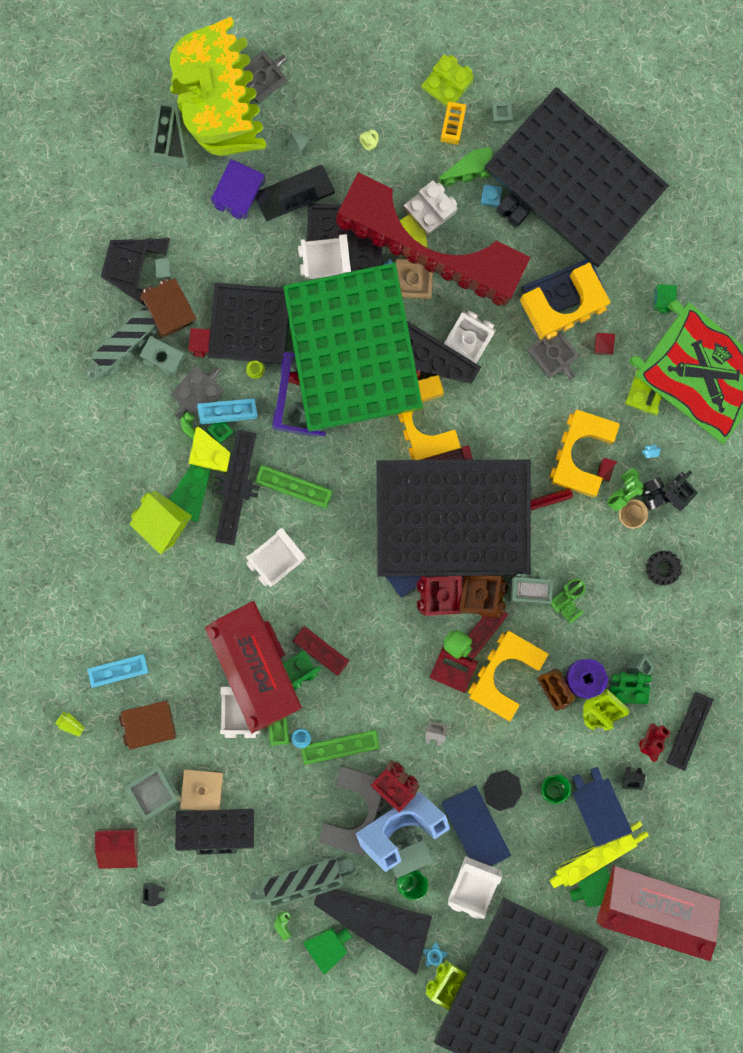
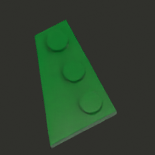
M192 464L169 500L192 515L190 521L198 523L211 469Z

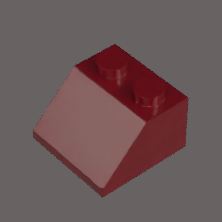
M137 828L98 829L95 831V854L98 869L138 868Z

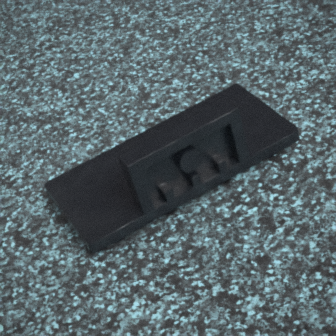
M319 165L259 190L255 199L265 221H270L335 194V189L323 165Z
M254 809L176 812V851L195 850L197 855L236 854V849L254 848Z

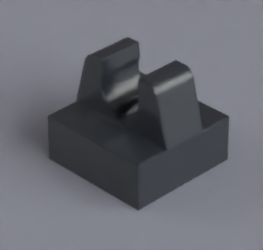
M627 767L622 780V788L642 790L645 783V774H643L642 769L637 768L636 773H631L630 767Z
M144 883L142 903L150 907L163 903L164 899L158 898V893L165 891V888L151 883Z

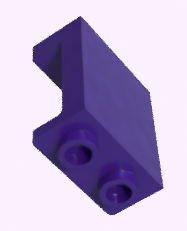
M230 159L211 198L214 208L222 212L224 210L229 211L231 216L236 219H247V213L260 187H263L266 181L265 174Z

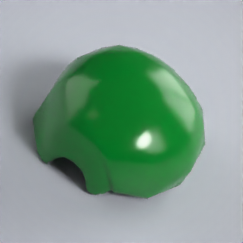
M561 774L548 776L541 784V794L544 800L550 804H562L571 794V784Z
M418 870L405 874L397 880L399 893L408 900L419 901L428 891V879Z

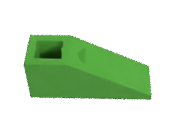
M491 147L472 150L439 177V183L441 185L444 184V186H451L457 181L466 183L477 177H481V179L491 177L483 169L493 157Z

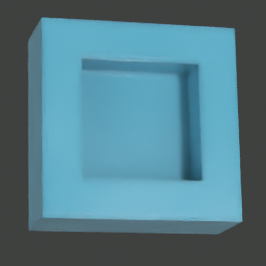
M484 185L480 205L498 207L500 205L502 187Z

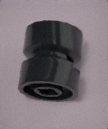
M510 193L497 207L496 212L503 218L507 217L508 223L516 229L527 218L531 210L525 204H520L519 199Z
M661 477L644 483L643 488H641L643 490L641 496L646 498L644 503L648 511L670 502L664 495L667 491H663L664 484Z

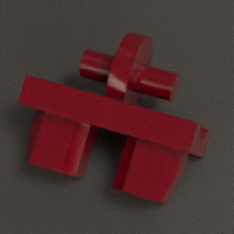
M654 723L650 724L645 738H642L639 742L640 751L643 754H647L652 762H656L660 753L664 751V742L669 737L670 731L664 725L658 727Z

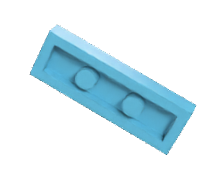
M255 398L200 403L197 406L200 424L257 419L258 416Z
M145 654L87 669L92 688L149 673Z

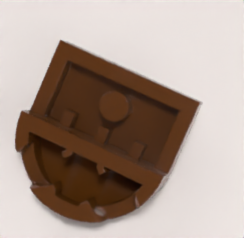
M552 669L537 677L555 711L563 710L575 702V696L560 670Z

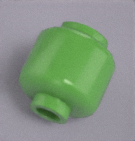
M451 630L443 640L445 651L456 659L462 656L467 657L472 650L470 647L472 639L461 630Z

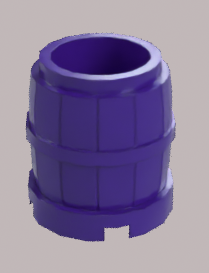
M591 659L577 660L572 663L565 677L573 694L588 699L602 694L608 682V676L603 665ZM590 673L593 681L592 683L588 682L585 684L583 675Z

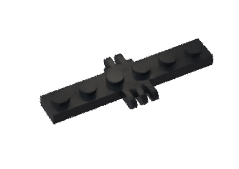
M237 430L229 475L215 474V478L221 479L222 483L214 481L213 485L221 488L220 490L212 489V493L224 495L215 540L217 543L235 546L244 499L249 500L250 497L258 498V493L251 492V489L259 490L260 486L252 485L253 481L248 480L256 433Z

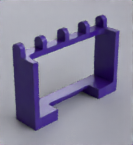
M285 352L281 364V380L271 429L313 437H326V432L323 431L309 432L305 428L282 425L292 360L296 361L295 353Z

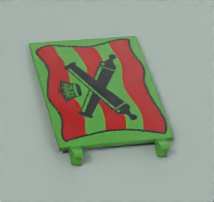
M677 300L672 301L668 308L679 314L645 362L635 355L630 358L629 363L639 369L635 375L637 378L712 437L724 444L743 418V345L691 303L687 302L685 307H683Z

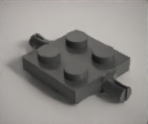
M262 51L243 68L244 71H251L254 75L253 80L247 83L246 87H253L256 90L257 95L254 100L258 104L287 82V78L280 70V66L288 61L284 54L274 61Z
M532 327L530 330L537 339L526 350L545 375L551 379L557 373L564 372L569 380L574 378L576 375L569 366L580 355L562 331H558L557 335L549 340L547 338L540 340L536 330Z
M194 366L172 392L171 396L181 405L180 409L174 414L179 420L187 411L199 418L198 404L216 402L225 390L215 381L221 369L215 366L208 374Z

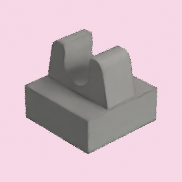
M428 721L425 736L426 743L429 744L432 739L437 741V746H441L446 738L447 725Z

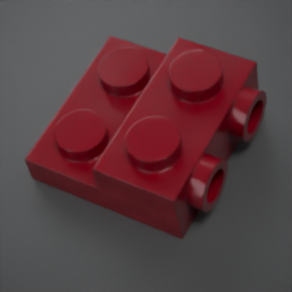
M420 576V580L417 582V590L420 592V600H417V609L420 611V614L425 616L462 614L459 611L462 595V576Z

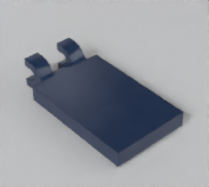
M597 766L590 769V774L594 780L592 782L584 784L580 774L572 776L573 783L577 791L572 792V795L595 848L633 833L609 778L603 780Z

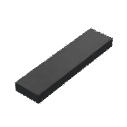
M694 692L666 761L667 764L683 771L686 770L714 699Z

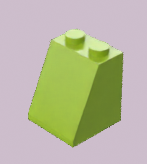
M154 490L144 494L140 501L142 505L132 513V521L129 525L158 553L162 554L174 546L192 515Z

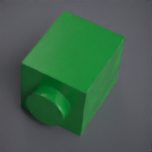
M658 284L654 288V311H659V314H670V312H673L668 308V305L676 300L677 285Z

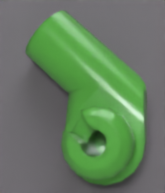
M186 412L181 417L182 430L193 439L195 429L192 427L194 415Z
M287 911L279 912L274 924L283 941L292 936L287 929V924L290 920V914Z

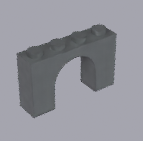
M341 765L336 786L361 794L368 804V814L360 825L353 828H345L324 822L319 843L364 856L365 851L361 848L356 833L374 822L376 813H381L383 803L380 802L381 795L370 786L378 776Z

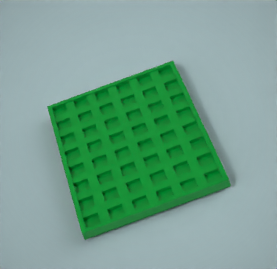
M396 263L283 286L309 432L423 409Z

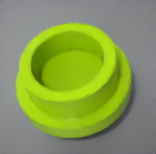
M250 361L246 366L247 375L252 379L261 378L265 373L264 364L258 361Z

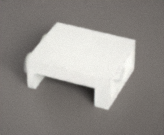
M347 234L339 235L337 239L305 242V239L301 240L298 252L299 257H303L304 264H300L301 276L305 275L306 281L351 272Z
M281 528L257 550L246 556L249 560L246 564L252 571L257 570L261 575L258 579L264 586L269 585L272 587L307 558Z
M221 687L222 711L220 734H225V738H237V734H244V738H256V734H260L261 731L251 734L231 687Z
M465 856L448 898V905L455 911L469 913L473 918L485 919L486 911L497 884H500L502 879V870Z

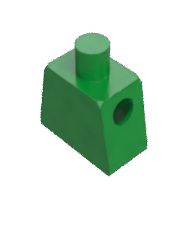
M606 865L577 882L579 888L569 891L572 902L583 899L587 907L601 906L610 879Z
M331 926L303 940V945L325 975L347 953V947L344 943L351 939L352 935L347 928L336 933Z

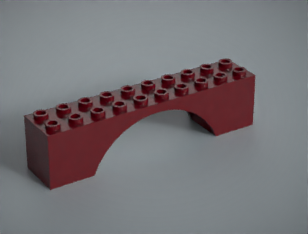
M360 172L357 173L337 214L336 223L341 229L351 230L359 238H367L378 247L382 248L384 246L390 249L389 251L396 256L402 255L407 258L408 262L412 264L418 263L424 266L423 268L426 271L436 272L447 281L453 280L458 283L459 287L466 290L469 288L475 291L474 293L477 296L491 299V302L497 306H506L510 301L531 258L497 240L483 250L465 255H449L428 249L417 242L401 224L393 203V189Z

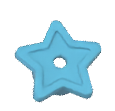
M434 943L431 949L423 950L424 955L427 957L426 967L430 965L438 967L442 963L443 958L448 955L447 952L439 949L438 943Z

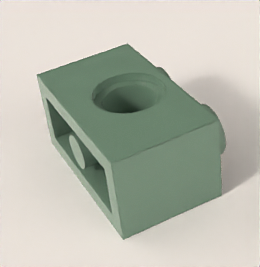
M150 336L140 357L144 360L143 364L151 368L156 366L160 368L159 372L170 377L171 374L177 375L186 355ZM166 354L167 359L164 362H158L159 355Z

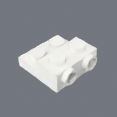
M431 181L422 188L415 197L403 206V209L427 236L451 218L458 209L455 199L453 197L448 198L444 193V187L440 183L436 184L434 181Z
M468 310V312L463 311L444 344L477 364L495 334L496 329L493 328L495 326L488 320L482 322L477 319L478 315L475 312Z

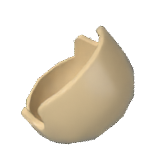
M631 499L626 506L619 510V520L627 528H639L648 519L647 506L640 500Z

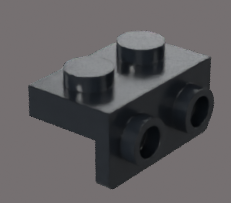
M690 470L685 474L681 472L667 486L669 490L664 494L670 500L671 505L679 511L683 510L698 494L686 480L692 474Z

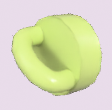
M369 130L362 133L359 139L362 146L366 150L371 151L377 146L379 137L375 130Z

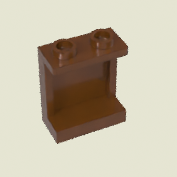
M167 278L161 281L159 286L155 288L150 286L142 291L140 300L144 301L159 329L158 334L161 339L195 323L197 318L176 278L172 280Z
M169 700L121 711L119 722L121 727L125 729L123 740L125 746L129 747V750L177 738Z

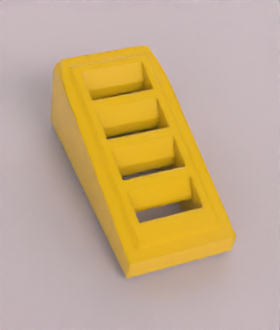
M448 101L441 142L459 145L467 105ZM450 110L461 111V114L452 113ZM449 117L460 119V121L449 120ZM447 125L458 127V129L448 128Z

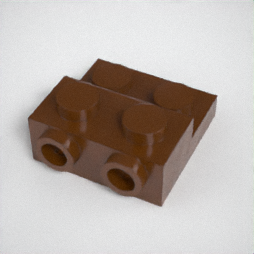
M464 576L459 611L466 614H480L482 617L500 618L501 613L505 612L503 594H507L508 584L505 583L502 576Z

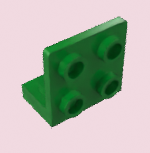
M304 650L283 662L294 690L302 686L301 682L304 680L311 681L319 676L317 672L322 670L320 666H313Z

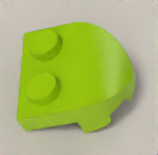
M608 689L596 697L587 699L583 706L584 723L592 730H595V727L603 728L604 731L614 728V721L629 715V709Z

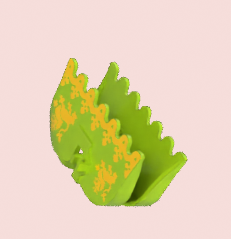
M232 17L186 34L175 44L169 58L173 72L170 90L172 94L179 95L177 104L182 112L184 124L204 150L218 156L266 149L267 147L263 138H256V134L262 131L263 125L259 121H253V117L259 114L260 108L256 104H250V100L256 97L257 92L253 87H246L247 83L251 82L254 77L251 71L243 70L250 63L249 55L240 54L241 50L247 46V39L242 37L237 40L235 35L227 34V31L234 26V19Z

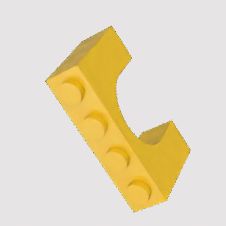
M590 262L573 270L569 276L580 296L579 309L573 313L561 314L553 310L540 287L522 295L520 302L540 340L544 338L549 340L555 337L558 331L563 329L565 332L573 328L574 323L578 321L584 323L591 318V315L595 313L600 315L607 311V307L611 302Z
M439 375L418 381L422 403L444 395ZM413 411L398 414L400 423L404 422L406 430H403L405 440L410 441L411 448H408L411 459L425 460V458L436 457L461 448L456 430L434 436L425 435L414 426L412 420Z
M576 409L568 417L567 424L569 429L568 432L564 431L561 442L564 444L562 450L558 449L555 457V460L558 461L556 468L552 467L549 478L552 479L551 484L566 489L569 488L572 491L595 498L598 494L602 477L578 469L572 461L571 449L575 441L585 437L612 444L615 441L620 423Z
M506 631V633L502 632L499 636L497 649L491 650L487 657L490 660L486 667L482 666L477 675L480 677L478 682L472 683L468 693H470V699L504 719L511 721L519 704L502 695L496 689L493 681L496 667L504 660L517 659L531 668L540 671L549 654L514 633Z

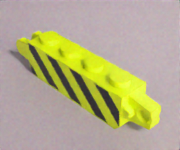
M641 821L630 825L632 832L642 826ZM646 831L634 838L632 835H628L598 848H595L593 844L558 866L559 869L556 870L557 875L549 881L553 888L561 884L565 887L568 885L572 886L637 847V843L649 835Z

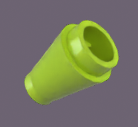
M65 711L62 712L55 722L59 726L58 729L77 737L85 729L72 714Z

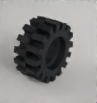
M659 551L648 558L645 565L647 571L645 572L648 574L649 580H652L654 584H659L660 586L669 585L677 581L682 574L681 560L677 558L676 554H672L671 551ZM660 561H666L670 564L671 570L666 576L660 575L657 572V564Z

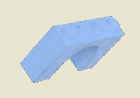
M419 791L400 813L393 808L358 831L356 835L361 848L387 872L402 862L397 847L389 840L390 836L397 829L408 825L419 826L433 839H436L448 831L450 827L446 815Z

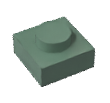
M511 101L492 103L493 123L512 122Z

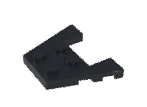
M170 238L110 240L101 278L146 307L144 301L140 300L144 289L137 287L146 251L166 256Z

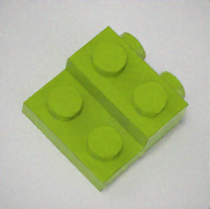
M444 54L433 67V71L421 85V88L447 107L448 101L456 103L473 82L474 75H472L473 71L468 66L462 67L457 64L458 60L453 55L447 56Z
M446 960L444 964L441 963L438 966L435 979L428 982L425 994L432 1001L449 1010L466 972Z

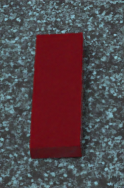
M504 612L501 613L500 618L482 617L468 634V637L472 639L470 645L472 650L468 656L472 660L509 614Z
M305 626L293 640L294 643L337 676L340 675L350 662Z

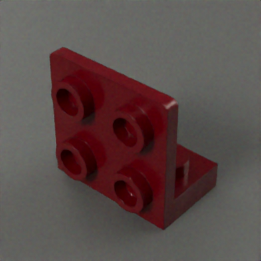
M390 760L385 770L370 786L400 813L415 797L420 786L414 776L408 775L403 771L404 768L400 763Z

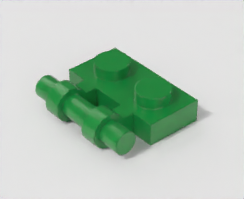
M626 672L612 674V681L618 683H610V692L622 703L648 704L650 685L644 682H651V675L644 674L643 672H637V674H626Z

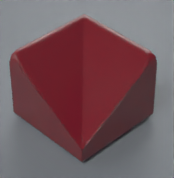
M596 333L594 337V354L613 355L615 334Z
M607 458L602 459L597 476L602 477L604 481L610 482L614 465L618 462Z

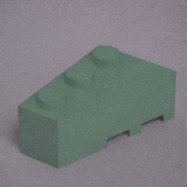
M158 101L149 155L150 161L156 164L188 168L177 104Z

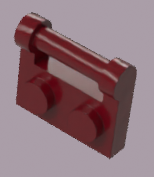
M442 646L429 678L465 693L478 661L474 659L471 661L464 657L456 659L445 651L444 646ZM444 657L468 667L467 673L442 663Z

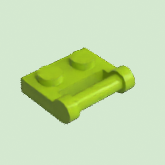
M635 376L625 405L657 416L662 396L655 393L651 406L645 405L651 388Z

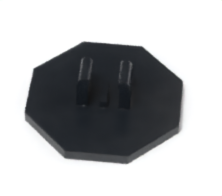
M508 770L491 774L483 787L486 803L498 811L515 807L522 795L519 777Z

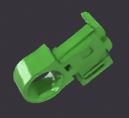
M633 467L620 475V478L626 485L624 489L620 488L615 491L607 501V505L614 511H619L628 504L629 500L643 493L641 489L643 484L639 481V472Z
M577 578L569 580L562 587L563 591L552 599V604H550L555 612H560L569 624L584 613L580 609L577 610L574 606L576 603L572 602L585 592L584 582ZM578 581L579 584L569 591V584ZM582 586L580 594L572 595V593H574L577 589H579Z

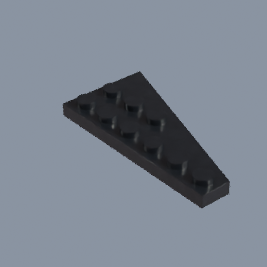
M407 321L416 370L468 384L473 383L481 366Z
M337 889L316 895L314 901L316 907L417 975L432 916Z

